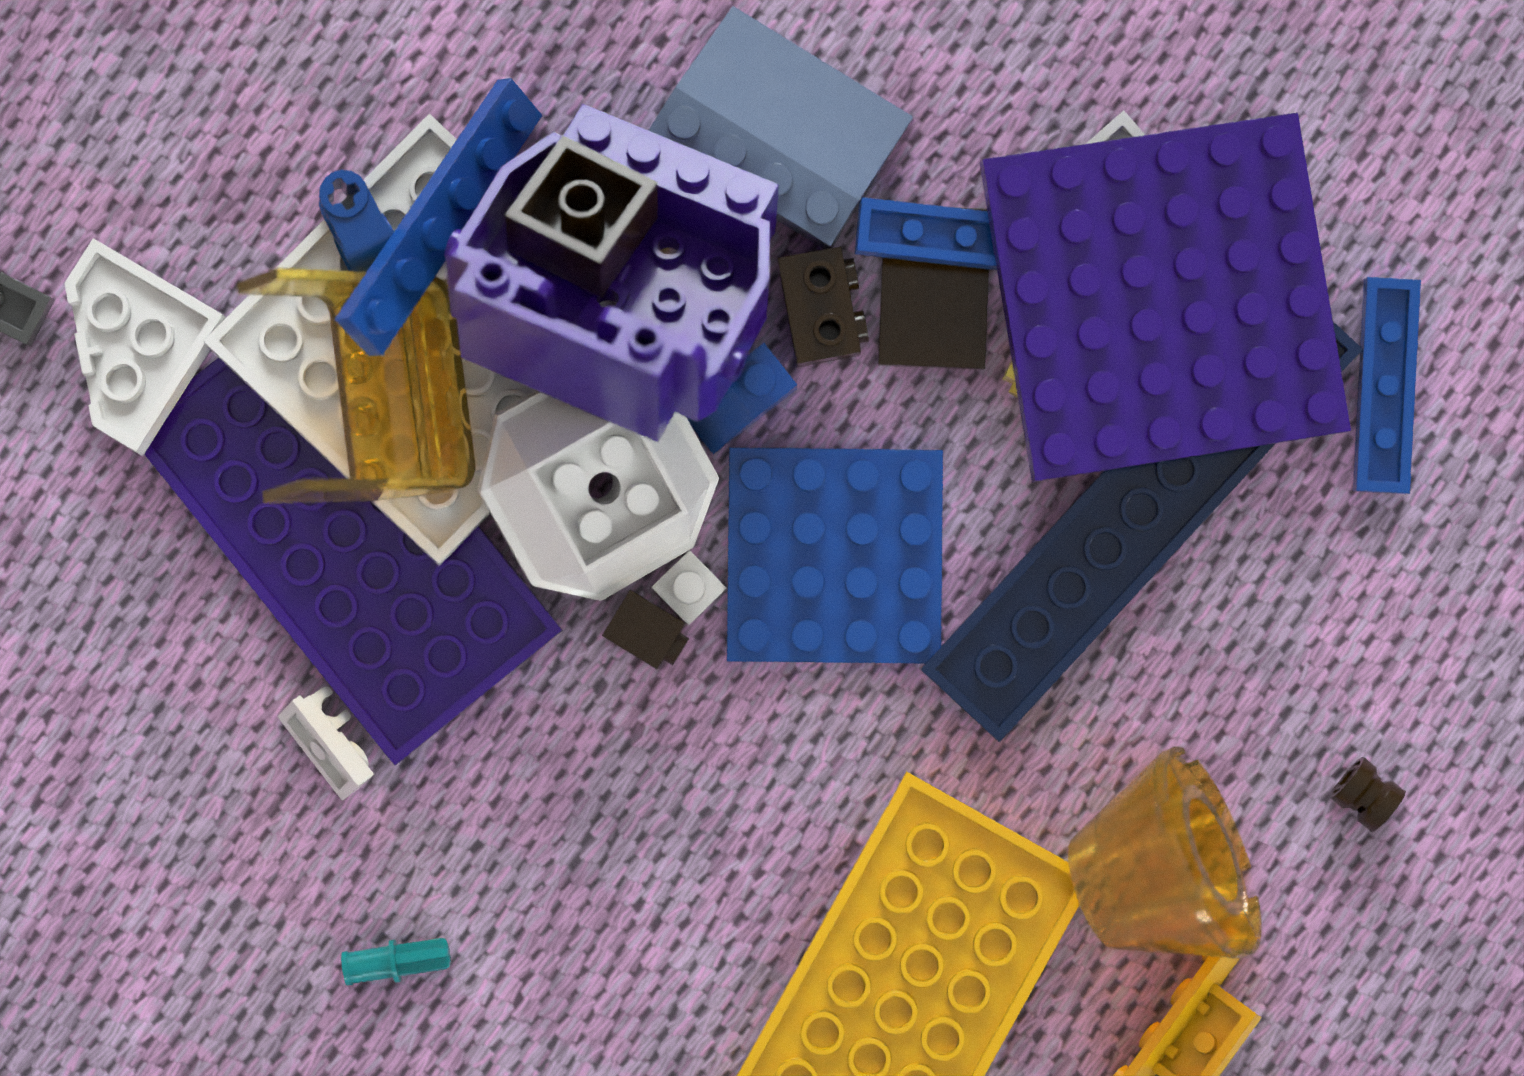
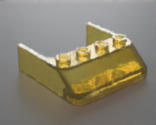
M275 268L237 283L238 294L317 297L327 305L330 315L349 467V479H302L263 491L264 503L381 501L446 493L464 488L472 481L476 464L463 362L460 352L457 318L451 316L449 288L442 279L435 276L382 356H368L335 321L336 316L366 272Z

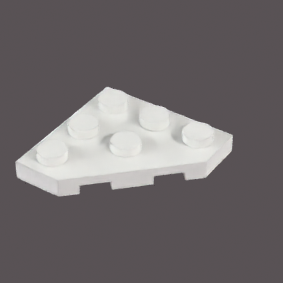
M93 238L64 283L68 303L72 306L77 333H74L82 375L86 377L91 404L88 406L92 426L143 456L209 353L210 349L203 340L226 317Z

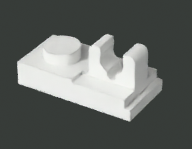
M324 686L304 699L299 695L277 717L343 801L367 782L374 773L368 767L369 762L364 751L356 743L348 741L342 732L339 733L337 731L350 720L351 714L346 709L338 716L331 717L326 716L321 710L322 703L333 693L330 687Z

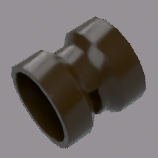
M1361 757L1334 786L1329 798L1341 808L1357 810L1358 822L1370 832H1374L1395 812L1402 802L1406 791L1394 781L1382 782V778L1377 775V767L1365 757Z

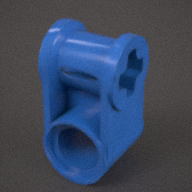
M341 169L330 173L321 183L319 208L333 235L334 243L352 278L357 280L366 274L394 231L384 214L380 212L361 176L353 171ZM341 189L345 195L355 193L352 208L345 209L342 203L332 205L334 202V191Z

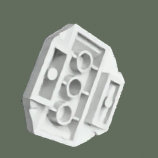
M535 390L495 413L477 491L532 586L602 601L694 548L719 476L687 417L681 414L674 413L659 442H656ZM601 472L610 473L613 479L610 492L602 498H591L588 491L591 479Z

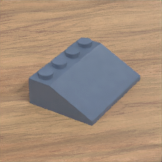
M732 6L676 85L648 131L779 184L776 220L819 247L829 249L834 247L858 208L860 199L865 197L912 121L913 116Z

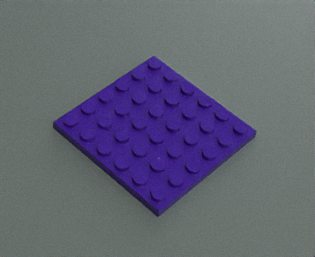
M1298 112L982 159L979 162L1032 482L1351 431Z

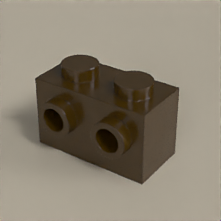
M841 246L778 258L779 274L797 368L860 356V343L869 342L864 311L854 312L850 291L859 289L854 258L844 259Z

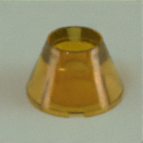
M1179 746L1169 748L1153 759L1070 840L1068 847L1069 870L1080 907L1093 932L1110 949L1237 959L1252 955L1257 951L1261 941V910L1258 896L1248 898L1242 871L1251 869V865L1240 833L1222 794L1198 759L1187 763L1180 756L1186 754L1184 748Z

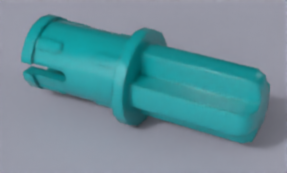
M445 938L397 944L394 939L389 940L388 946L353 952L344 951L341 954L343 977L347 986L353 985V983L393 978L396 983L401 982L402 976L445 970L450 967L451 963L449 944Z

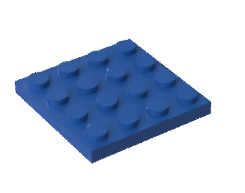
M729 448L727 661L925 664L941 647L943 450Z

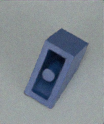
M763 343L747 355L740 376L735 382L732 381L717 410L698 422L688 417L687 419L693 430L714 455L797 390V383L767 345Z

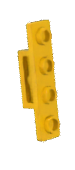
M1229 928L1224 936L1219 934L1213 938L1203 952V965L1192 979L1187 978L1180 983L1171 997L1170 1003L1173 1006L1161 1022L1156 1021L1148 1027L1139 1041V1048L1141 1050L1129 1066H1122L1113 1076H1155L1156 1074L1159 1076H1220L1262 1018L1220 987L1249 947L1250 942L1232 928Z

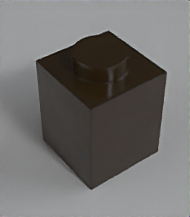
M629 590L602 634L606 639L655 669H659L663 661L673 666L689 640L688 637L681 633L686 625L685 622L633 590Z

